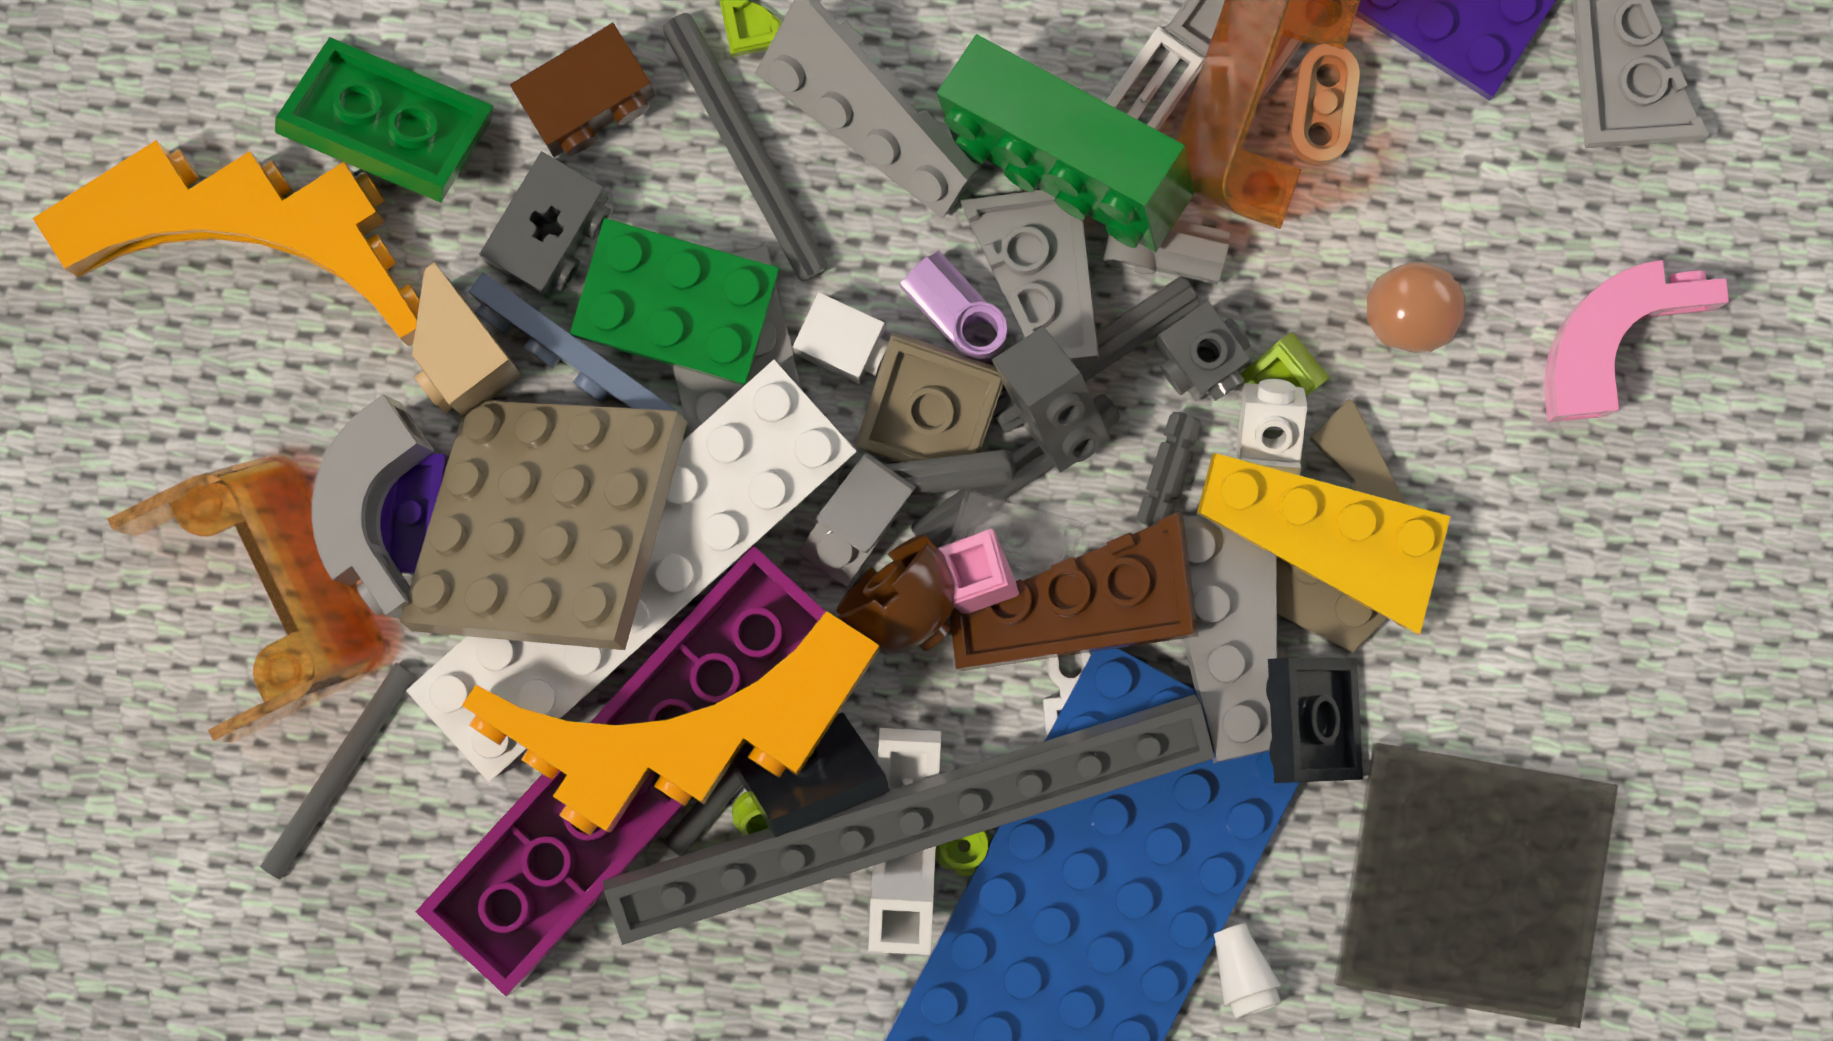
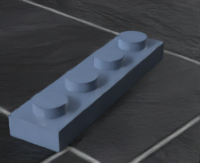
M482 272L468 291L476 301L481 303L475 312L479 317L503 334L506 333L510 326L519 330L530 338L524 346L528 352L552 369L561 360L579 373L573 383L598 402L603 403L607 396L610 395L626 408L677 411L484 272Z

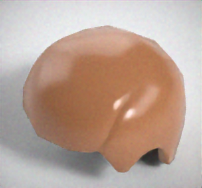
M1425 262L1403 264L1377 277L1367 296V321L1378 339L1387 347H1394L1413 353L1432 352L1453 341L1465 320V295L1460 283L1455 281L1453 275L1443 268Z

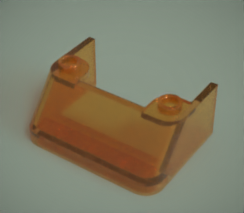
M269 455L193 476L107 518L112 530L132 537H137L176 518L183 529L201 537L216 536L236 527L286 631L287 636L267 645L260 651L253 665L254 682L264 702L208 729L213 741L233 743L373 674L382 665L386 655L385 637L372 610L367 606L357 590L358 581L352 586L336 582L330 578L319 556L313 534V488L302 467L295 461L281 455Z

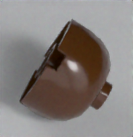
M923 534L907 540L890 551L888 556L893 561L880 571L876 572L873 567L868 569L847 591L837 606L836 611L840 614L837 616L838 619L879 645V652L883 654L905 653L917 646L923 651H927L943 640L951 629L946 620L955 609L953 606V576L945 556Z

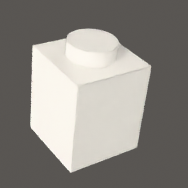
M818 292L793 345V350L796 356L860 385L866 372L877 375L889 342L882 339L885 332L884 322Z

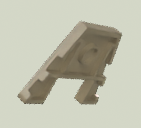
M1348 399L1309 439L1352 481V485L1348 489L1406 504L1357 406ZM1281 558L1276 560L1277 616L1281 617V619L1349 653L1354 652L1387 619V617L1378 612L1368 609L1348 598L1347 595L1326 583L1296 569L1295 566Z

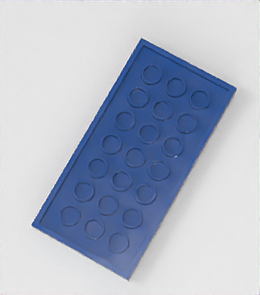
M1118 648L1091 652L1084 669L1081 670L1082 672H1080L1081 674L1043 742L1191 695L1197 697L1196 690ZM1269 752L1216 764L1213 763V759L998 826L988 845L986 857L970 877L931 950V954L924 963L883 1041H1164L1216 942L1214 934L1222 931L1300 782L1274 783L1273 765Z

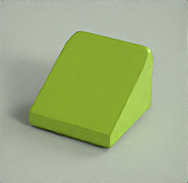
M1293 332L1280 339L1240 373L1245 380L1243 384H1259L1260 381L1265 379L1285 380L1292 383L1295 387L1304 388L1306 397L1330 378Z

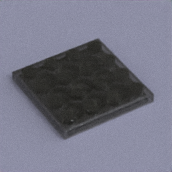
M1373 743L1334 984L1580 1028L1618 785L1383 743Z

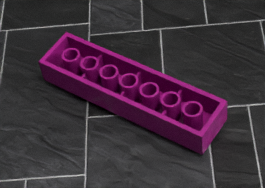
M753 545L590 723L626 725L662 721L713 706L757 682L791 654L826 611ZM559 770L554 779L551 780L542 774L415 912L505 996L515 993L605 895L602 881L624 874L686 807L654 787L660 777L659 774L652 770L611 833L597 826L591 836L560 816L566 805L553 797V795L567 775Z

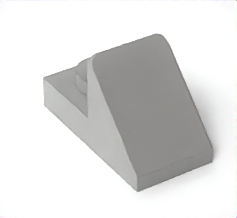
M866 452L817 516L818 523L798 553L848 587L858 575L916 487Z

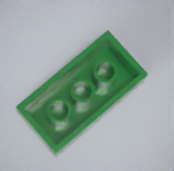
M978 34L974 36L936 92L945 116L944 121L949 127L954 142L972 162L982 165L987 160L1004 169V175L1016 186L1028 192H1034L1036 187L1055 197V203L1067 214L1080 220H1084L1087 215L1106 225V231L1114 239L1128 247L1136 248L1138 244H1141L1157 252L1195 194L1184 144Z

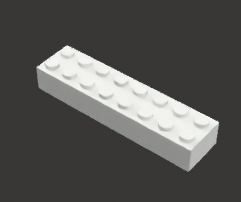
M773 360L682 442L625 650L466 636L409 687L406 692L488 782L492 781L527 748L506 736L501 745H498L469 726L475 714L464 708L462 704L475 685L520 708L561 719L857 451L779 364Z

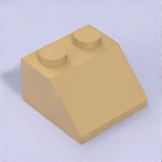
M435 262L425 268L412 357L422 368V371L414 376V378L436 406H439L445 414L454 408L464 416L481 401L492 400L522 377L523 374Z

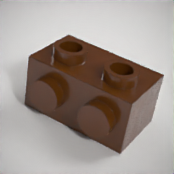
M614 22L509 84L553 158L562 152H565L567 156H573L587 149L598 139L597 131L614 121H617L618 125H624L635 120L649 109L647 101L656 96L651 82Z

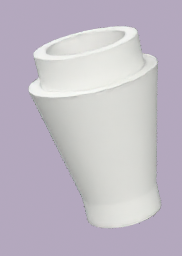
M1239 924L1215 933V946L1224 1007L1231 1006L1235 1019H1241L1280 1005L1281 1000L1277 989L1281 988L1282 985L1251 937L1247 924Z

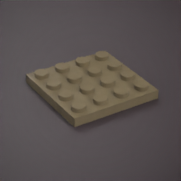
M481 401L461 417L409 589L408 597L411 604L403 609L400 623L413 632L625 650L688 421L678 411Z

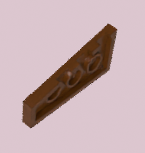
M1177 512L1158 520L1159 523L1134 534L1127 533L1108 541L1106 546L1092 552L1056 563L1051 566V569L1025 580H1016L1019 595L1014 598L967 614H963L955 608L950 615L956 669L967 671L1197 637L1198 629L1183 515Z

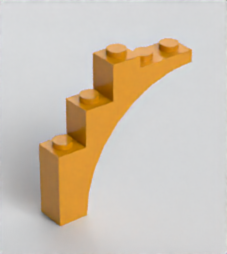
M155 140L32 218L64 269L77 277H81L121 256L166 243L214 239L260 244L304 258L346 281L373 304L407 346L414 344L420 298L410 283L400 289L388 269L396 265L397 262L380 236L376 233L368 239L365 235L385 222L376 208L385 199L366 171L355 176L345 162L337 165L285 199L284 195L292 191V188L273 160L263 165L251 151H248L192 187L191 184L198 181L199 177L182 151L178 149L171 154L163 145Z
M826 611L799 646L757 682L713 706L662 721L626 725L565 721L520 708L478 685L474 686L462 706L475 714L469 726L498 745L502 744L506 736L512 738L528 749L521 760L551 780L554 779L559 770L567 775L553 795V797L566 805L560 816L591 836L597 826L609 833L613 831L652 770L660 775L654 787L683 806L687 805L691 797L705 804L745 742L754 747L748 758L780 778L785 768L798 776L879 652V645Z

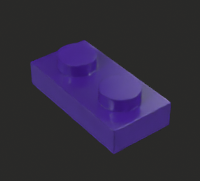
M432 453L394 483L384 500L380 517L381 536L386 551L401 574L414 575L450 457L446 454Z

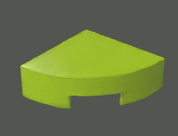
M719 0L731 57L768 50L782 24L781 21L756 2L750 0Z

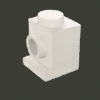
M1265 379L1260 381L1259 384H1243L1236 442L1237 459L1300 476V460L1307 414L1304 388L1295 387L1292 383L1280 379ZM1272 426H1276V427H1280V428L1283 429L1284 431H1282V430H1269V429H1267V428L1272 427Z

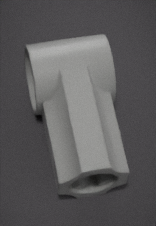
M1177 220L1157 252L1141 244H1138L1136 248L1128 247L1109 234L1103 262L1122 269L1123 263L1135 266L1134 272L1140 274H1155L1156 271L1217 285L1225 264L1231 232Z

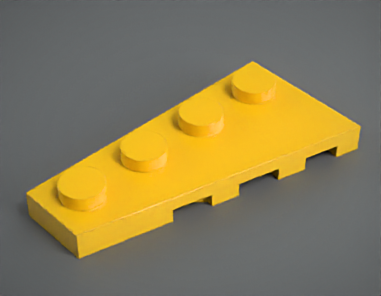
M1218 453L1212 454L1197 510L1199 515L1260 549L1274 554L1295 566L1296 569L1344 593L1348 598L1396 622L1397 625L1411 633L1420 635L1451 516Z

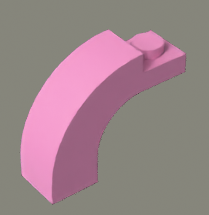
M1663 260L1647 262L1624 270L1590 292L1565 318L1554 337L1548 354L1544 378L1547 422L1608 417L1617 412L1619 404L1615 379V357L1619 343L1626 331L1635 322L1649 317L1707 312L1719 309L1729 302L1726 278L1707 280L1706 271H1687L1670 275V284H1666Z

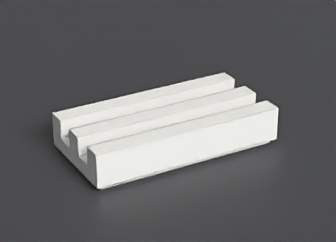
M1159 26L1105 101V103L1117 109L1162 45L1170 53L1127 113L1138 120L1180 59L1184 60L1189 66L1147 124L1158 131L1207 62L1206 58Z

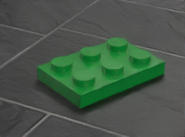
M329 37L275 117V133L442 203L492 121L494 105Z
M604 218L570 334L577 339L745 386L750 376L780 269L779 267Z

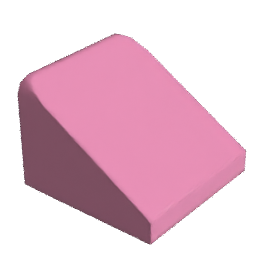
M989 529L938 548L945 556L953 576V606L961 613H971L1019 595L1016 581L995 530Z

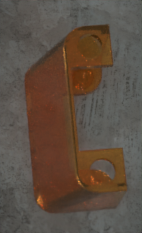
M1360 0L1224 1L1177 141L1186 147L1195 193L1193 195L1194 198L1281 229L1301 169L1242 150L1281 35L1304 43H1324L1343 50Z

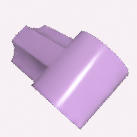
M939 250L930 256H926L900 283V288L953 344L956 353L991 365L993 363L992 359L1004 352L1007 342V323L1003 313L993 304L987 303ZM983 322L994 328L997 337L987 346L976 347L965 340L963 332L969 325Z

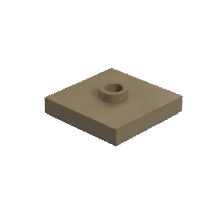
M893 331L854 447L899 463L980 453L1003 387V382L996 367Z

